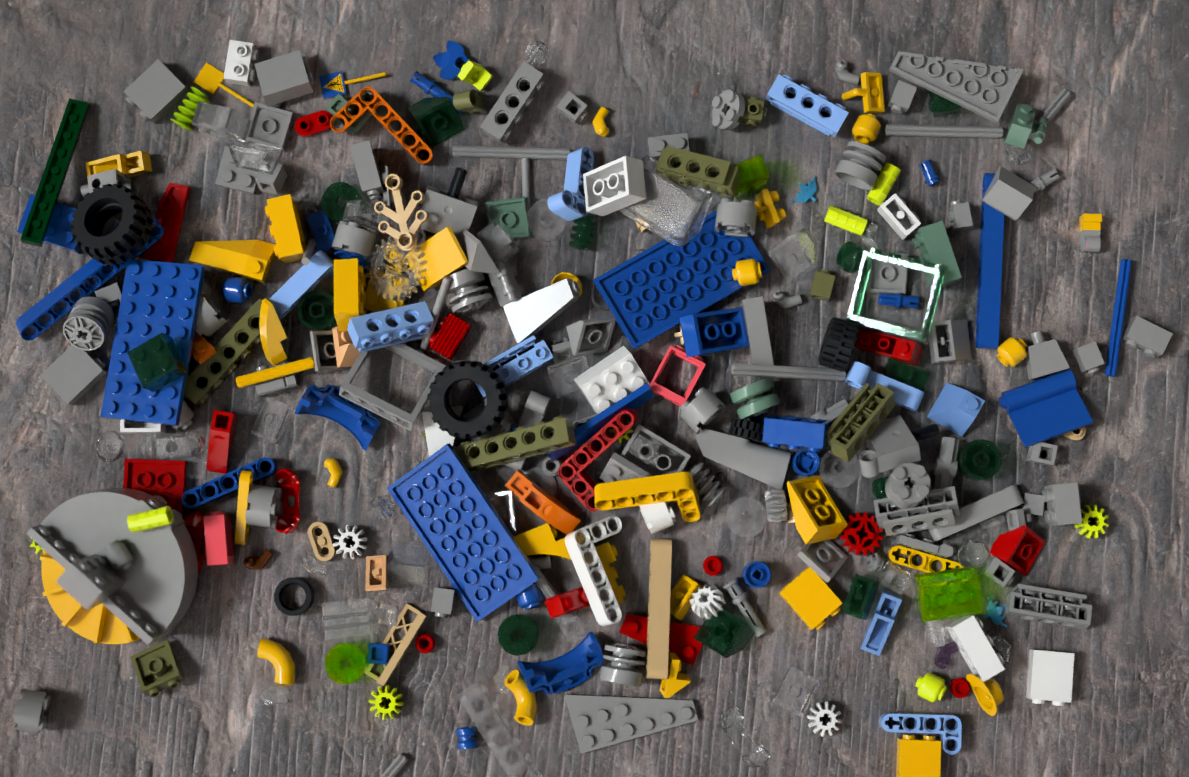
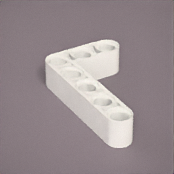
M617 516L602 519L573 531L565 537L566 548L596 621L604 627L618 623L622 618V612L593 543L621 531L622 521Z

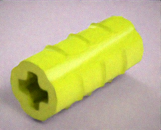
M886 163L877 178L873 190H870L867 195V199L875 205H882L888 193L892 190V186L896 182L901 170L890 163Z
M830 205L824 222L859 236H862L868 219Z
M170 506L159 507L153 510L149 509L148 511L131 514L127 517L128 527L132 533L162 527L174 522V515Z

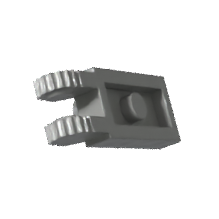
M908 533L897 536L895 540V545L945 559L949 558V556L951 557L954 553L952 546H948V544L934 545L932 540L914 539V535Z

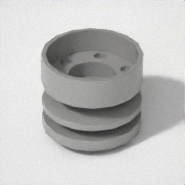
M849 141L846 145L847 150L843 152V156L847 160L839 161L834 174L842 181L863 190H873L878 178L873 171H881V164L885 163L886 156L869 145Z
M467 268L449 276L452 279L447 294L456 293V296L449 300L450 304H457L452 307L454 314L476 310L493 299L490 293L484 294L489 290L488 286H478V284L485 280L483 272L470 271Z
M89 296L79 299L63 325V334L66 340L78 349L86 351L96 350L102 345L115 321L114 312L105 301L99 298Z
M619 643L605 644L604 650L612 651L613 655H603L604 659L611 661V665H603L601 667L600 680L641 686L643 672L635 670V665H645V661L636 660L637 656L646 657L647 651L631 645Z

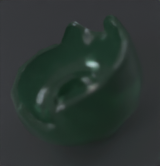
M851 241L843 244L837 255V267L847 273L859 271L865 263L866 254L864 248Z

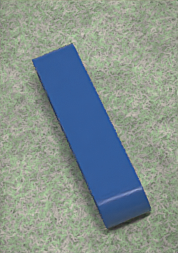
M270 458L258 459L186 491L182 495V504L186 508H200L238 491L242 470L253 471L254 484L274 475L277 471V464ZM269 461L272 467L269 472L265 473L262 470V465ZM228 478L234 480V486L231 489H227L225 486V481ZM210 486H213L216 490L212 497L207 495V489ZM192 494L197 497V502L194 505L188 503V498Z

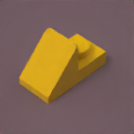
M670 652L668 654L667 679L661 680L659 689L664 698L671 697L691 682L687 674L679 673L681 671V661L675 653Z

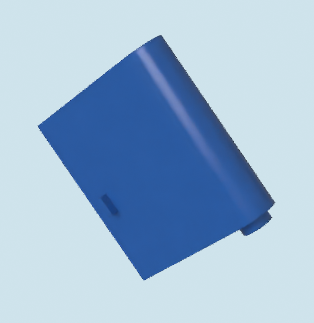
M1070 369L1001 393V397L998 398L1001 408L1006 409L1025 448L1093 424V420L1076 390V380Z

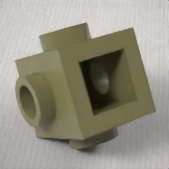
M753 96L748 97V99L744 98L745 112L743 117L740 116L737 122H743L746 126L755 127L757 124L760 125L762 119H766L767 107H764V101Z

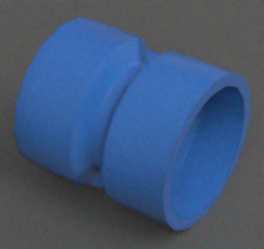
M802 449L795 453L791 460L793 471L800 476L813 474L817 471L820 464L817 453L808 451V449Z
M762 562L748 563L743 569L742 578L748 586L761 588L770 580L769 567Z

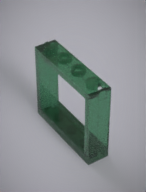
M871 248L870 251L863 250L846 320L919 341H927L945 270L939 269V264L928 262V265L920 264L921 260L909 257L908 260L901 259L902 255L891 252L889 256L882 254L883 250ZM873 259L935 274L921 331L859 314Z

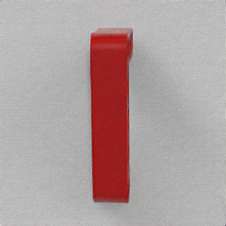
M627 408L618 413L558 468V475L589 511L599 510L592 503V497H595L594 487L596 483L584 470L637 423L638 413L632 408ZM625 413L631 416V423L624 421L623 416ZM609 427L616 429V436L610 435ZM595 440H599L602 443V449L595 447ZM580 453L586 454L587 462L581 461ZM566 466H570L572 468V475H568L566 473ZM579 481L586 484V490L579 488Z

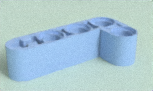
M583 147L568 154L564 191L550 196L547 201L548 207L553 213L569 222L588 214L585 205L583 174L593 170L594 154L589 147Z
M320 250L311 257L310 263L303 265L268 300L273 304L279 320L284 318L323 278L328 279L334 274V261L325 252Z
M856 361L851 364L844 382L859 390L866 383L870 384L871 390L879 383L894 391L896 405L915 412L918 411L924 396L923 391L871 370V367Z
M887 712L882 714L879 719L881 728L888 732L940 734L941 749L948 754H957L961 749L962 724L957 716L951 714ZM890 717L894 721H899L900 725L890 724L889 727L885 724V721H888ZM909 717H912L915 721L912 728L905 726V721ZM929 718L935 720V725L931 729L926 727V721ZM953 718L955 726L952 729H948L946 722ZM949 739L955 741V747L951 750L946 748V742Z

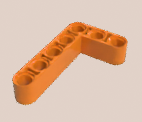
M372 87L361 89L330 120L332 131L337 134H343L369 111L418 164L427 165L432 160L433 154L431 149ZM371 92L374 95V99L371 102L364 101L362 98L364 93ZM350 106H357L359 113L355 116L348 113ZM382 106L388 110L387 115L383 117L376 113V110ZM342 119L345 122V126L342 129H336L333 126L335 120ZM393 121L401 123L402 128L399 131H393L390 128V124ZM413 136L415 144L407 146L404 143L405 137ZM421 150L429 153V158L425 161L418 158V153Z

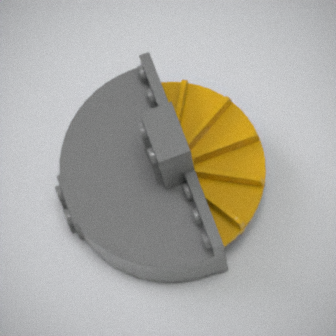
M106 488L69 499L59 505L40 525L31 527L26 533L44 549L43 554L40 555V560L42 561V581L45 590L42 593L43 596H47L54 612L63 621L62 625L64 627L68 626L77 634L92 640L94 643L125 644L142 639L147 645L171 634L192 603L198 580L197 554L190 533L184 525L185 521L177 510L172 509L174 522L169 525L132 533L127 523V517L131 514L168 506L167 501L163 497L152 496L129 488ZM118 539L121 543L125 544L134 558L131 562L132 566L123 572L120 569L115 570L104 549L107 545Z

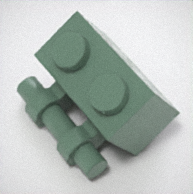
M1017 103L1009 123L1005 143L1023 149L1028 139L1034 140L1036 144L1042 143L1048 126L1046 117L1041 116L1039 120H1034L1036 108L1028 104Z

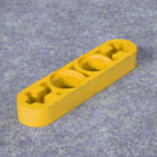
M242 470L239 478L235 544L245 546L248 541L250 525L246 524V509L249 510L247 499L250 488L253 485V471Z
M893 546L888 551L889 560L895 564L946 579L958 581L964 578L966 573L965 567L958 562L903 546ZM897 549H900L901 554L907 555V551H909L910 554L907 557V564L904 563V561L906 560L904 558H898L897 560H895V556L892 555V552L897 551ZM916 554L922 557V563L919 566H915L911 562L912 556ZM934 560H938L942 564V568L938 572L931 569V563ZM946 562L949 563L948 568H956L958 566L961 574L953 577L954 573L946 571V575H944Z

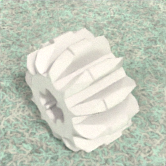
M346 525V532L342 528L338 529L341 537L334 535V538L338 539L339 542L333 543V546H340L336 553L340 554L344 551L343 558L346 559L350 552L351 559H355V552L359 556L362 555L359 548L367 549V546L361 543L368 541V538H360L365 532L361 530L357 533L358 526H354L351 532L350 525ZM350 536L353 537L352 540L355 542V545H350L351 548L346 543V539H350Z
M705 584L703 589L698 587V592L692 593L694 598L690 600L691 608L700 618L706 617L710 620L712 615L718 617L717 612L723 611L722 605L725 604L724 595L716 586Z
M825 701L822 708L818 702L816 703L818 710L813 707L810 708L814 716L807 715L808 719H813L812 722L808 723V726H815L813 729L815 734L820 730V735L824 737L827 730L831 736L833 735L832 727L837 731L839 730L835 722L842 723L841 719L836 718L841 715V712L836 711L833 713L836 709L834 704L829 708V703ZM824 714H827L826 716L829 717V721H825V724H822L823 722L820 720V717H824Z

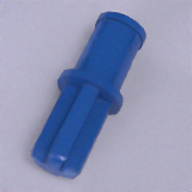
M879 293L878 304L896 306L898 309L900 307L918 308V296L901 295V293Z

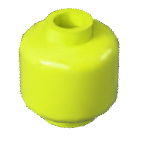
M930 672L926 673L924 677L919 676L915 685L918 688V696L932 703H935L937 700L941 701L947 689L945 680Z

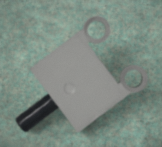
M457 167L455 169L448 192L428 185L425 192V200L421 204L420 210L426 211L429 214V219L427 222L422 223L417 231L422 233L423 237L417 239L416 246L426 241V231L437 234L450 226L458 241L461 230L465 228L469 231L477 209V202L459 196L467 175V170ZM424 213L420 215V220L425 217Z
M901 415L883 420L856 453L860 454L859 460L862 475L871 478L881 472L894 469L901 464L920 461V450L917 441L938 435L939 428L937 424L910 431Z

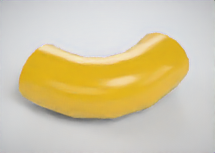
M261 638L257 657L266 659L273 664L275 668L274 682L294 685L295 664L291 654L280 643L267 638Z
M513 670L506 677L504 684L516 698L517 709L514 719L522 725L531 726L534 723L537 711L536 694L528 690L522 673L518 670Z

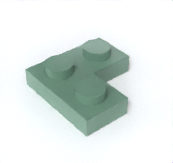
M367 92L362 97L366 102H371L374 99ZM338 94L325 109L334 116L348 101ZM355 105L350 106L348 113L355 116L359 113V108ZM367 111L349 130L354 135H357L373 115ZM337 119L345 126V122L342 119Z

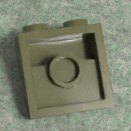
M165 640L130 656L141 690L147 697H157L162 694V690L168 687L170 689L177 688L181 685L180 682L185 680L180 663L176 660L169 640Z

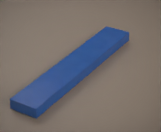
M644 384L574 429L576 445L548 452L547 454L554 462L593 437L621 411L627 408L635 410L654 398L655 396L648 384Z

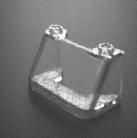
M646 155L641 159L643 160L646 199L622 208L619 211L671 244L683 246L701 232L713 194L700 186L693 187L689 191L658 174L657 161Z

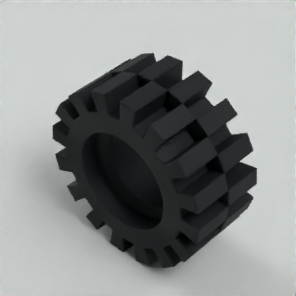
M732 419L728 435L744 438L751 442L764 443L762 442L764 425L741 419Z

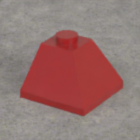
M1023 525L999 535L993 543L989 554L997 557L1020 574L1027 576L1046 541L1030 528Z

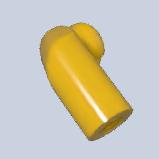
M600 107L593 119L595 132L602 137H606L609 134V128L606 127L604 121L609 110L604 107Z
M327 458L324 466L328 468L331 474L327 485L337 488L343 471L335 458Z

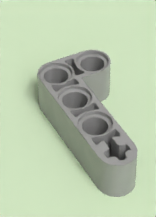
M531 391L517 426L531 427L534 426V423L543 421L551 399ZM535 435L531 438L530 443L534 442ZM517 440L513 442L512 448L516 446ZM526 458L503 465L516 471L518 469L521 471Z

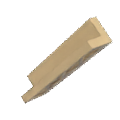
M406 603L382 643L394 646L395 652L393 656L388 659L387 666L383 665L384 671L380 677L371 672L374 664H369L364 673L375 679L380 685L385 686L428 615ZM409 609L416 613L417 616L413 623L406 624L404 615ZM404 627V638L395 642L393 633L396 629Z

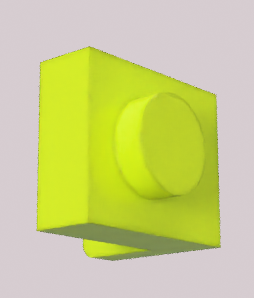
M469 60L462 66L458 77L464 82L473 84L478 90L483 91L493 75L481 64Z

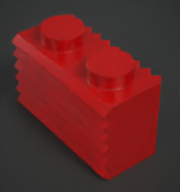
M450 313L448 317L444 316L439 323L441 329L438 334L434 332L431 336L429 348L452 361L469 333L471 325Z
M583 586L545 600L552 619L590 606Z

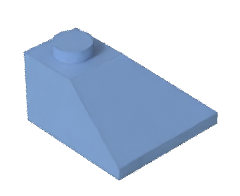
M946 382L927 418L962 437L975 420L985 400L965 389Z

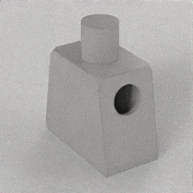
M117 169L89 175L88 184L80 187L81 194L84 197L87 193H92L93 189L97 187L103 188V185L121 184L132 190L131 178Z
M1042 331L1030 334L1034 345L1026 348L1027 357L1025 358L1029 380L1070 368L1055 339L1045 342Z

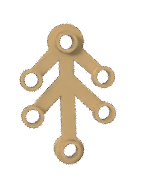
M390 174L385 179V186L392 190L396 212L389 209L387 204L381 201L374 205V210L397 222L400 232L392 228L391 223L387 221H381L378 229L380 232L389 234L397 239V245L401 250L410 251L416 246L417 238L415 235L421 224L428 221L429 214L424 210H419L416 212V219L410 228L407 222L417 205L424 202L425 195L418 190L414 191L410 202L404 208L401 194L403 180L396 174ZM397 180L398 184L394 187L393 182ZM417 194L421 195L419 200H416ZM380 205H383L382 211H379ZM424 213L425 217L420 220V215ZM387 224V229L383 231V225ZM410 238L409 244L406 245L405 240Z

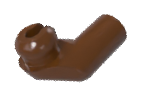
M266 549L260 557L247 556L244 558L243 564L249 570H260L267 565L274 554Z

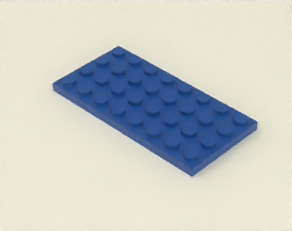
M716 210L594 279V285L615 317L616 322L633 350L680 324V317L698 314L745 287L741 286L738 280L734 281L732 269L736 268L737 261L753 258L756 262H760L762 276L769 273L771 270L749 234L747 237H735L725 235V231L721 229L720 233L715 231Z
M128 259L100 417L179 426L205 273L204 266Z
M450 443L443 446L387 488L477 622L541 578Z

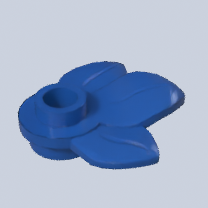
M447 41V52L433 56L436 65L442 69L440 78L445 80L454 79L461 71L458 64L460 62L467 63L470 60L468 56L464 55L463 47L454 41Z
M345 250L334 253L339 259L358 258L360 266L364 268V272H367V268L370 267V262L361 254H351Z

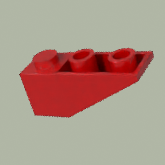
M862 328L855 348L916 367L923 347L917 342Z
M219 410L213 411L206 471L227 474L237 414Z

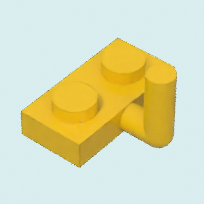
M862 73V88H854L842 94V99L845 101L856 96H863L864 113L880 114L885 112L881 73Z

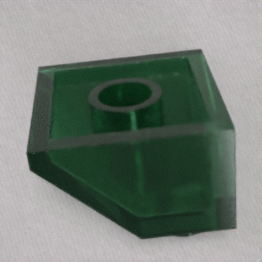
M449 97L424 98L408 107L430 148L465 130Z
M723 609V611L717 612L718 617L712 615L710 620L706 619L693 638L722 657L727 658L744 650L755 632L746 622Z

